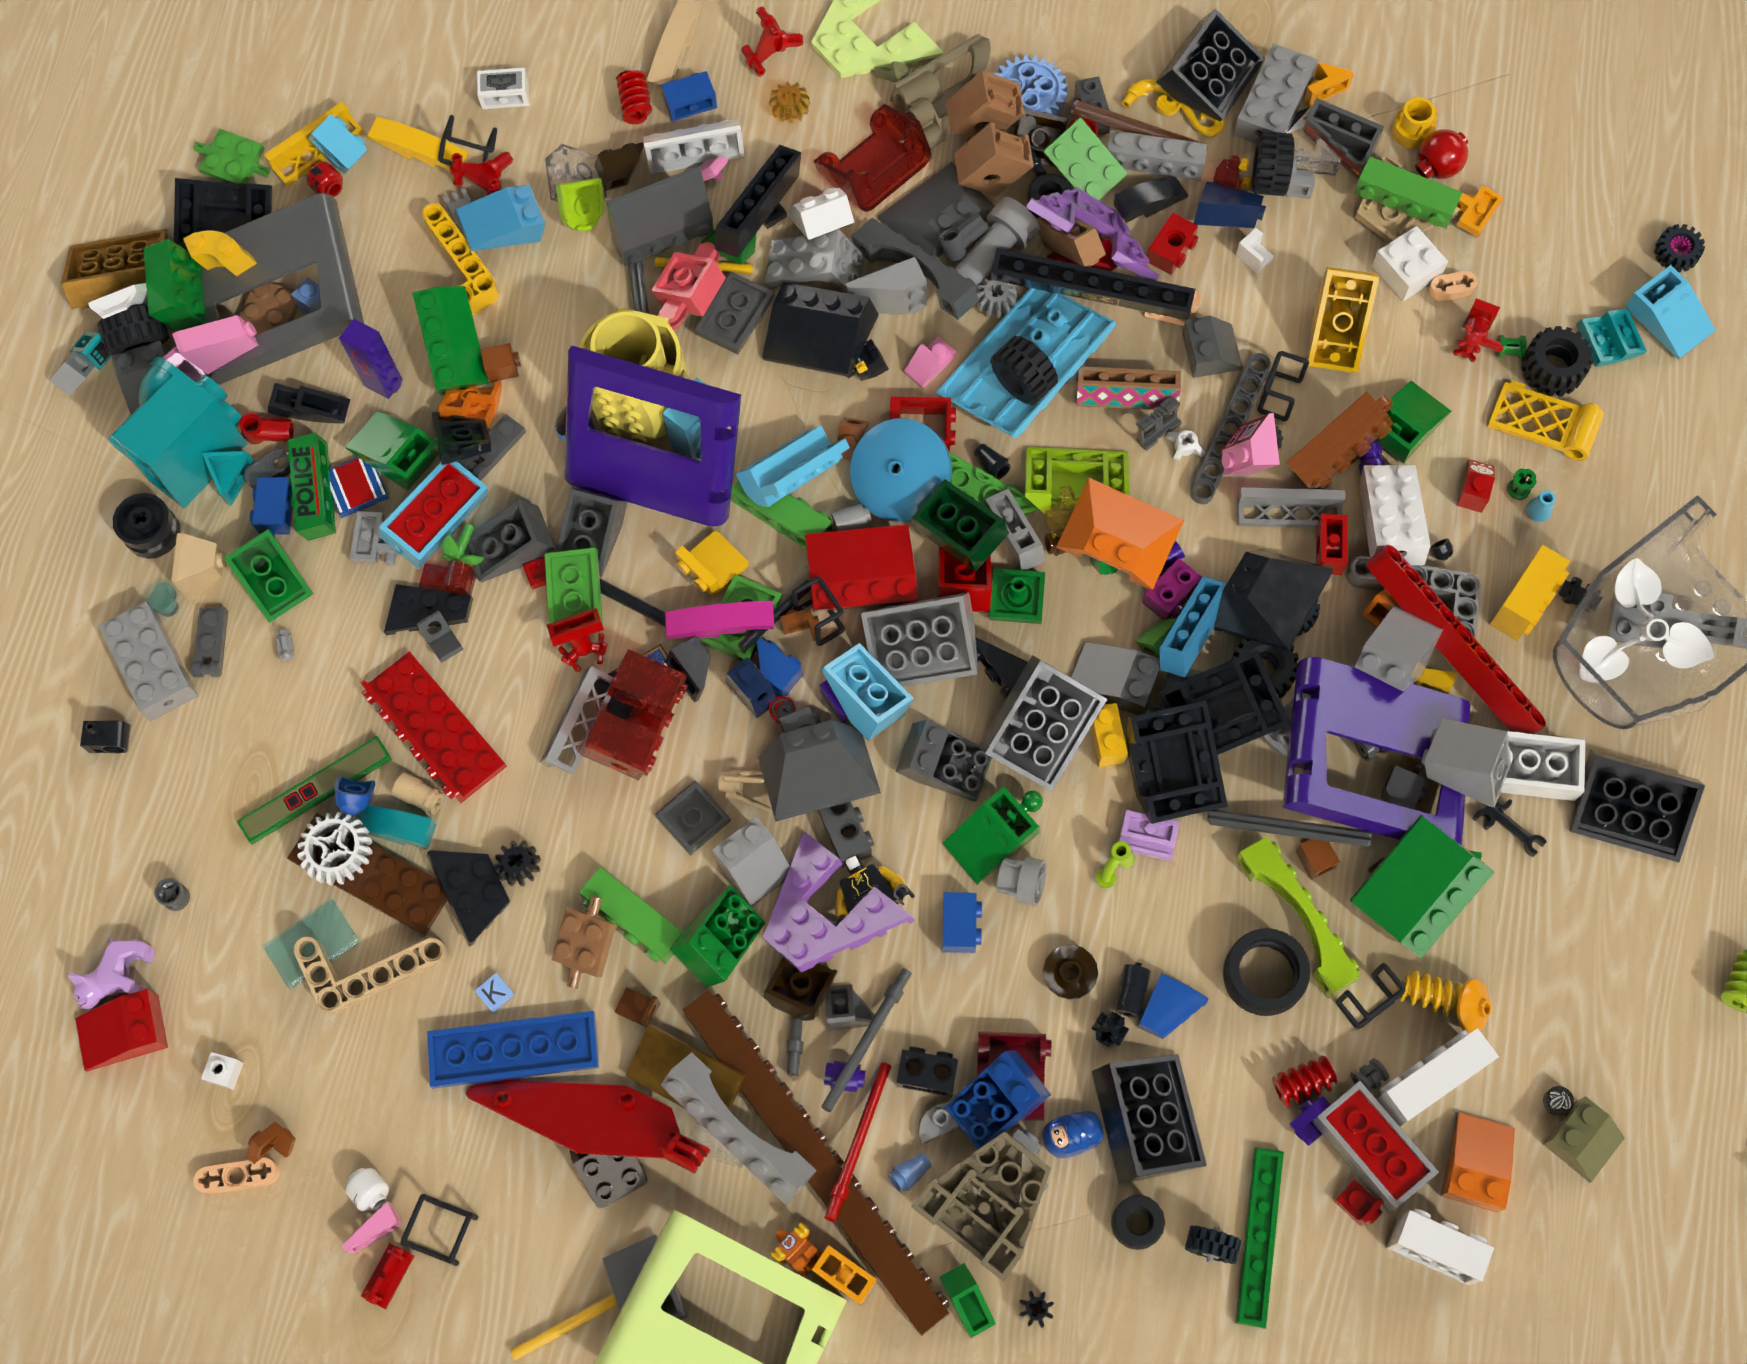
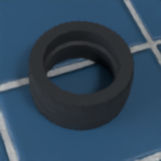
M1272 928L1251 931L1239 938L1226 956L1223 967L1225 988L1232 1000L1240 1008L1245 1009V1011L1251 1014L1273 1016L1283 1013L1292 1008L1301 999L1308 987L1310 963L1306 951H1304V948L1296 939L1283 931ZM1256 947H1269L1279 951L1288 959L1293 970V981L1290 989L1284 995L1277 998H1263L1253 994L1244 985L1240 977L1239 965L1242 957L1249 950Z

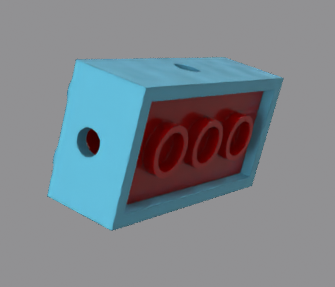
M457 461L442 465L440 462L379 526V537L417 569H420L443 544L448 534L452 535L487 497L488 487Z

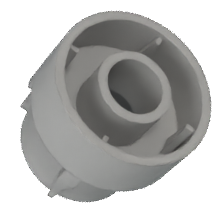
M1026 857L1024 861L1004 858L998 874L997 892L1016 897L1018 903L1037 906L1045 886L1047 874L1046 861Z

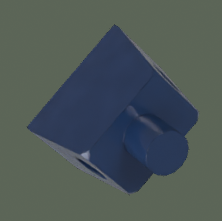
M745 658L726 674V683L757 719L769 710L770 703L776 699L773 688L749 658ZM761 694L765 695L761 700L757 701Z

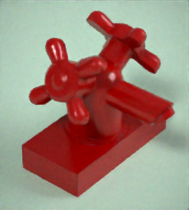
M1477 298L1475 299L1462 326L1465 328L1463 340L1457 341V346L1460 349L1453 351L1454 356L1461 355L1464 358H1469L1471 362H1475L1476 357L1473 353H1480L1479 345L1501 353L1503 350L1502 344L1497 340L1486 337L1498 314L1499 306Z
M597 608L547 624L553 647L570 642L572 650L569 653L563 646H560L558 651L563 655L561 661L565 662L568 666H572L576 672L582 670L576 663L580 656L594 653L597 655V664L603 663V656L608 646L604 642V634L599 633L598 643L591 642L589 636L604 630Z

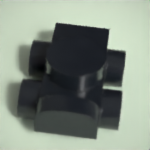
M1573 577L1571 582L1565 580L1558 595L1563 597V602L1578 605L1577 608L1582 611H1587L1588 608L1593 610L1600 596L1595 593L1597 587L1593 584H1587L1586 588L1581 587L1582 580L1578 577Z

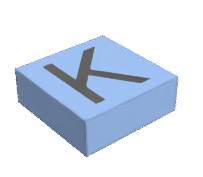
M497 973L475 990L477 995L493 1013L515 995Z

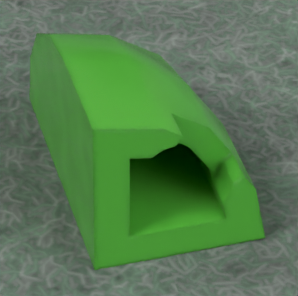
M1177 618L1162 620L1145 631L1136 641L1141 650L1144 652L1148 649L1156 658L1160 659L1159 648Z

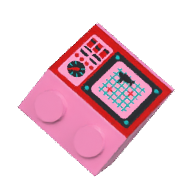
M1274 413L1266 414L1238 427L1222 449V465L1225 476L1252 475L1280 464Z

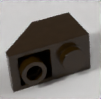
M643 142L638 144L628 143L616 150L606 149L597 155L594 166L599 178L602 179L605 191L628 185L644 149Z

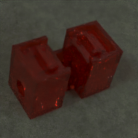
M628 649L619 665L607 696L634 707L629 721L601 709L580 755L638 781L643 775L647 776L657 759L656 756H653L654 751L658 752L664 739L661 736V732L664 727H669L674 713L671 711L675 703L679 704L687 690L688 684L684 683L687 675Z

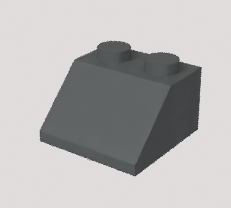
M1213 316L1186 319L1182 335L1193 378L1243 369L1231 323Z

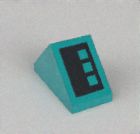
M85 331L70 349L71 352H77L98 370H101L112 356L107 354L102 337L96 332Z

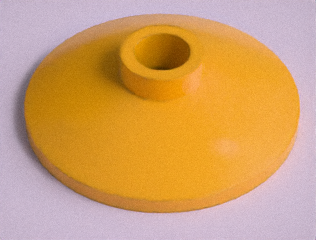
M1470 979L1463 985L1458 997V1021L1463 1031L1467 1029L1471 1033L1478 1028L1482 1032L1491 1014L1492 1005L1485 984L1479 979Z

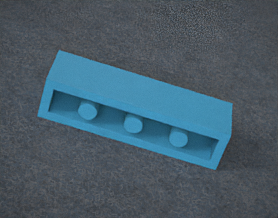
M1205 576L1201 578L1159 648L1160 670L1181 677L1187 675L1215 627L1222 592L1227 583Z

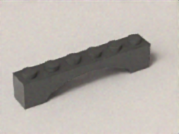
M871 218L851 236L854 245L862 253L863 257L872 263L876 260L900 263L915 257L924 276L937 288L936 294L940 308L959 320L979 301L976 291L977 286L972 279L961 276L955 268L944 265L935 255L927 254L918 244L910 243L902 234H897L890 230L885 223H880Z

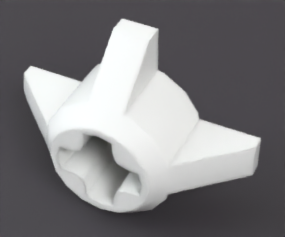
M1193 431L1168 432L1165 438L1174 442L1176 453L1173 459L1178 462L1182 456H1189L1194 453L1203 458L1206 454L1198 444V437ZM1187 438L1191 439L1190 443L1186 442L1185 440Z

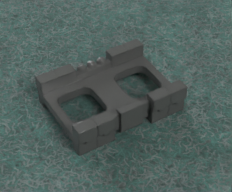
M1172 396L1161 403L1160 407L1154 410V413H1150V416L1147 414L1136 423L1139 430L1138 443L1146 451L1158 443L1157 438L1165 435L1167 430L1172 432L1182 424L1177 416V408L1180 406V402ZM1172 412V415L1163 421V416L1166 413L1170 414ZM1153 427L1152 431L1144 436V433Z

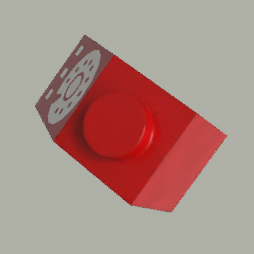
M1471 459L1468 460L1457 506L1483 512L1490 500L1495 480L1494 466Z

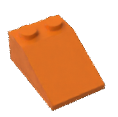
M1458 1112L1440 1196L1496 1213L1505 1210L1512 1181L1515 1128Z

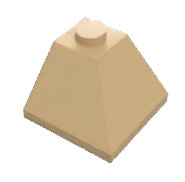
M177 533L171 582L188 601H194L222 577V569L226 567L227 563L224 559L226 554L217 543L184 533Z

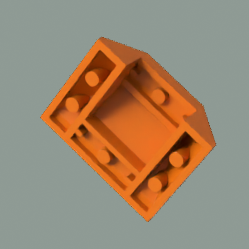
M1088 478L1056 548L1078 558H1081L1082 553L1130 574L1128 580L1153 590L1184 520Z

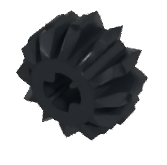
M512 840L510 843L511 848L507 849L503 845L501 850L504 854L495 855V859L500 863L496 864L494 869L496 872H500L498 877L501 881L508 880L509 886H513L518 881L519 885L524 887L525 878L534 881L535 878L531 873L540 872V867L536 864L541 861L539 855H535L536 848L534 846L528 847L526 841H522L518 846ZM516 860L522 862L521 866L519 867L517 865H514L513 863Z

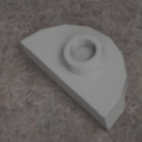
M948 1103L935 1105L925 1113L919 1128L921 1145L960 1127L945 1108Z

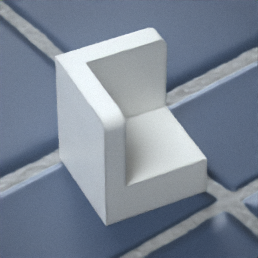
M1255 228L1239 242L1236 256L1258 274L1273 261L1274 255L1261 245L1263 233Z

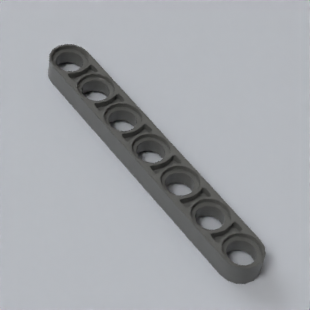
M1255 353L1249 358L1191 489V498L1198 504L1211 502L1224 474L1222 454L1215 450V446L1218 444L1226 445L1234 434L1227 432L1224 425L1234 423L1239 427L1247 422L1264 384L1271 362L1269 357L1263 353ZM1261 361L1266 368L1261 371L1255 370L1252 367V363ZM1253 382L1256 385V390H1245L1243 383ZM1237 402H1242L1247 406V410L1238 412L1234 409L1233 405ZM1208 465H1215L1218 467L1219 473L1217 475H1210L1206 472L1205 468ZM1205 486L1210 490V494L1202 497L1196 493V488Z

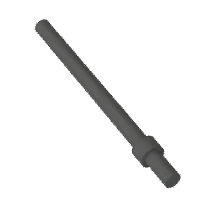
M903 968L895 982L888 986L884 993L885 999L821 1107L825 1111L831 1112L893 1005L898 1003L903 996V988L912 975L909 970Z

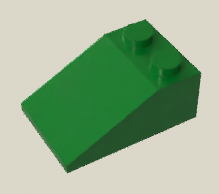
M271 529L266 530L224 557L269 623L313 595L310 587Z

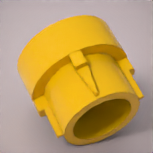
M1415 96L1408 100L1395 116L1391 130L1393 138L1397 143L1406 148H1420L1423 140L1435 130L1438 109H1435L1433 103L1426 98Z

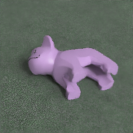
M109 938V945L106 947L95 971L86 975L68 974V977L74 984V998L77 1001V1005L80 1008L92 1009L105 996L128 995L141 991L142 987L135 984L134 980L129 979V963L143 959L144 962L151 964L155 950L150 945L139 940L118 941L114 938Z

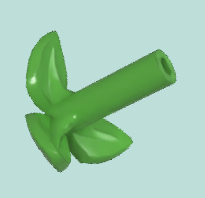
M465 524L457 543L448 534L442 544L445 554L441 557L458 566V561L464 566L480 564L484 559L483 557L465 554V549L474 531V527L470 524Z

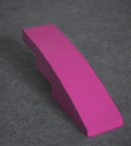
M773 601L714 604L665 612L666 639L693 638L695 636L697 638H719V634H746L747 630L773 629Z

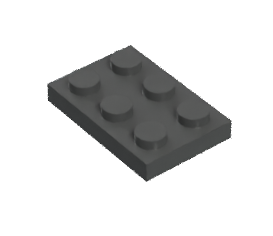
M730 272L704 316L694 329L695 334L739 355L775 297L774 291L734 272Z

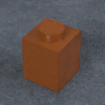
M510 343L481 349L484 369L490 383L519 376L517 367L521 366L518 351L513 352Z
M1307 838L1300 840L1301 844L1298 846L1296 853L1311 880L1334 870L1340 863L1330 842Z

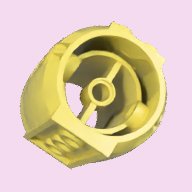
M619 307L617 312L608 314L596 321L587 330L579 345V348L689 379L687 364L678 338L670 327L669 319ZM595 387L591 412L605 433L654 446L656 439L668 434L663 417V412L667 407Z

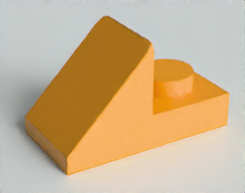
M1318 63L1314 75L1316 80L1307 86L1303 101L1308 107H1311L1316 98L1324 101L1349 89L1354 76L1353 72Z

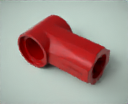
M247 413L239 420V428L246 441L250 444L256 445L263 441L288 442V440L293 439L292 419L260 418L257 414ZM257 427L255 430L249 431L250 428Z

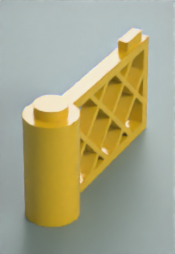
M1513 380L1510 383H1504L1488 423V428L1562 451L1565 456L1572 460L1584 461L1588 459L1604 417V412L1597 404L1587 403L1579 406L1526 389V384ZM1507 391L1517 394L1521 401L1509 405L1505 398ZM1534 401L1542 402L1546 409L1534 413L1529 403ZM1524 406L1529 415L1518 419L1513 409ZM1564 409L1570 411L1571 415L1569 418L1559 421L1554 411ZM1508 412L1513 421L1503 424L1497 422L1496 418L1498 415ZM1549 414L1554 424L1542 427L1538 417ZM1532 420L1538 429L1528 432L1523 429L1521 424ZM1557 428L1562 436L1561 441L1549 439L1546 432Z

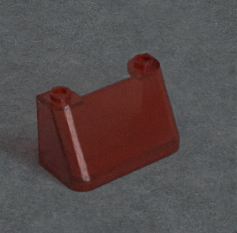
M886 104L879 107L870 118L872 134L842 159L839 160L836 154L832 152H825L813 161L817 171L835 188H840L847 195L848 200L856 208L864 212L873 210L923 169L931 159V149L920 121Z

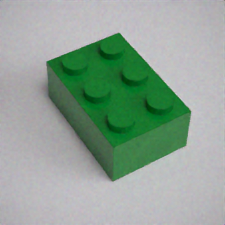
M170 239L145 247L144 261L148 314L176 331L206 324V309L203 299L204 286L201 275L202 266L191 258L189 251Z

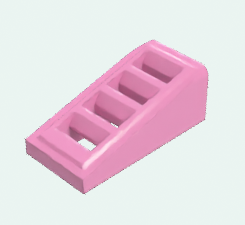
M389 1202L383 1204L342 1245L344 1251L354 1254L402 1226L403 1222L395 1206Z

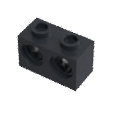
M909 1047V1050L902 1049L897 1087L952 1097L958 1059L953 1058V1054L938 1051L936 1055L926 1054V1050L919 1047ZM913 1061L920 1063L922 1066L921 1072L915 1075L908 1073L906 1070L907 1064ZM943 1066L949 1070L950 1075L946 1079L941 1080L935 1077L934 1070L937 1067Z

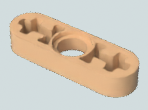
M262 1158L255 1164L245 1160L203 1167L196 1172L193 1182L198 1191L205 1194H215L270 1185L278 1179L280 1170L278 1164L268 1158ZM264 1165L271 1168V1172L267 1173L266 1179H264V1176L251 1175L249 1166H251L252 1171H261ZM236 1168H241L244 1172L242 1181L238 1184H232L229 1178L230 1173ZM208 1173L212 1177H222L223 1181H212L209 1187L202 1184V1180L207 1178Z

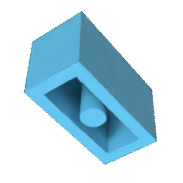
M330 114L311 133L308 140L345 174L368 149L365 147V142L358 135L355 134L353 136L346 129L347 125L342 119Z

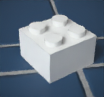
M1416 226L1378 250L1372 267L1402 301H1405L1430 285L1436 276L1443 275L1448 260Z

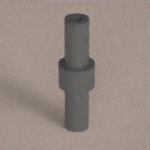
M797 1018L791 1020L790 1040H787L786 1053L789 1054L787 1075L798 1076L800 1055L803 1054L804 1042L801 1041L803 1020Z

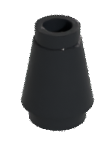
M981 444L976 448L974 455L988 474L998 480L1007 475L1011 466L1006 457L986 444Z

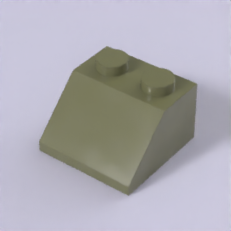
M1585 1096L1573 1104L1543 1145L1591 1183L1625 1138L1611 1116Z

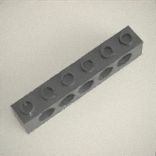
M809 706L779 718L783 733L821 723L818 714H812ZM851 801L840 804L846 808L841 814L833 813L831 811L832 807L817 810L835 853L843 863L841 865L842 868L846 867L844 862L851 857L859 855L862 860L872 856L871 847L874 846L869 830L864 832L860 824L864 822L859 807L853 808ZM847 828L856 831V834L851 838H845L841 835L842 831Z

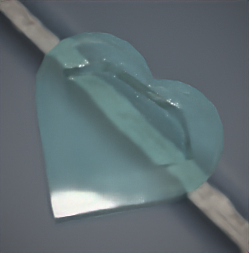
M169 583L159 584L146 600L156 612L165 617L173 616L177 613L179 607L178 602L175 600L177 592Z

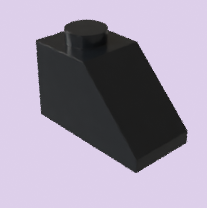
M696 636L671 648L665 660V663L694 703L699 701L704 690L711 657L707 647L700 643Z

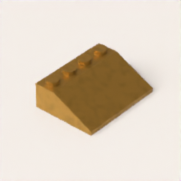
M166 229L69 246L61 285L71 309L89 308L88 303L132 285L146 283L144 248L168 239Z

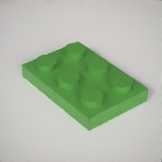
M1081 117L1043 150V153L1073 188H1079L1097 200H1100L1128 174Z
M594 547L545 553L549 624L595 608L598 609L603 624L598 549Z
M735 574L720 604L773 601V610H775L782 600V594ZM747 630L746 634H719V638L701 639V643L740 661H743L745 658H749L751 661L757 649V641L745 652L738 647V643L752 630Z

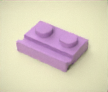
M1126 810L1119 842H1126L1135 854L1171 862L1179 821L1167 820L1150 824L1146 814Z

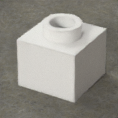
M211 1052L201 1079L208 1083L234 1090L244 1063L237 1059ZM220 1065H222V1066H223L222 1072L219 1073V1074H217Z

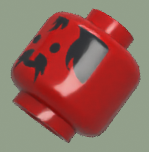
M319 162L309 168L306 182L316 194H328L336 197L342 191L343 177L330 163Z

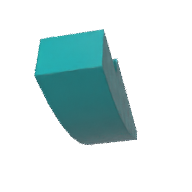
M368 806L357 818V820L359 819L363 823L362 827L368 829V835L402 845L409 844L423 849H428L437 825L431 818L377 806Z

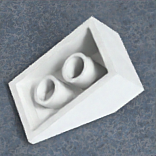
M840 188L827 189L822 195L816 197H805L800 200V203L793 205L787 212L789 218L808 240L854 223L847 195Z

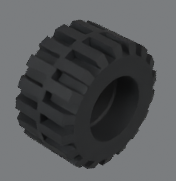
M1262 131L1258 136L1252 170V189L1255 194L1285 196L1291 181L1295 148L1294 138L1291 133Z
M148 305L129 307L127 310L104 319L102 318L97 324L108 355L119 354L157 341H161L164 344L170 338L166 325L148 314Z
M1555 326L1554 330L1548 327L1545 328L1544 332L1540 331L1536 334L1526 350L1525 357L1522 358L1523 363L1521 365V371H1525L1523 377L1525 380H1530L1528 385L1531 388L1535 386L1538 388L1537 392L1542 394L1544 391L1547 392L1548 396L1552 397L1554 393H1557L1559 397L1564 396L1565 392L1568 394L1572 393L1575 388L1580 386L1593 362V357L1591 356L1593 353L1592 347H1587L1589 342L1586 338H1581V333L1577 331L1575 334L1571 332L1572 328L1569 327L1563 330L1561 326ZM1554 355L1560 357L1568 367L1554 366L1548 361L1546 356Z
M1022 336L1012 337L991 357V367L999 382L1012 396L1025 404L1035 405L1058 383V375L1047 355L1037 345Z

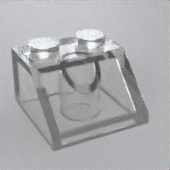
M561 144L545 158L550 199L558 202L556 184L599 178L594 166L597 156ZM602 185L603 197L605 201L607 199L606 191L604 190V187Z

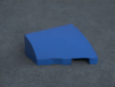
M1161 973L1137 1028L1164 1039L1197 1010L1205 1006L1209 998Z

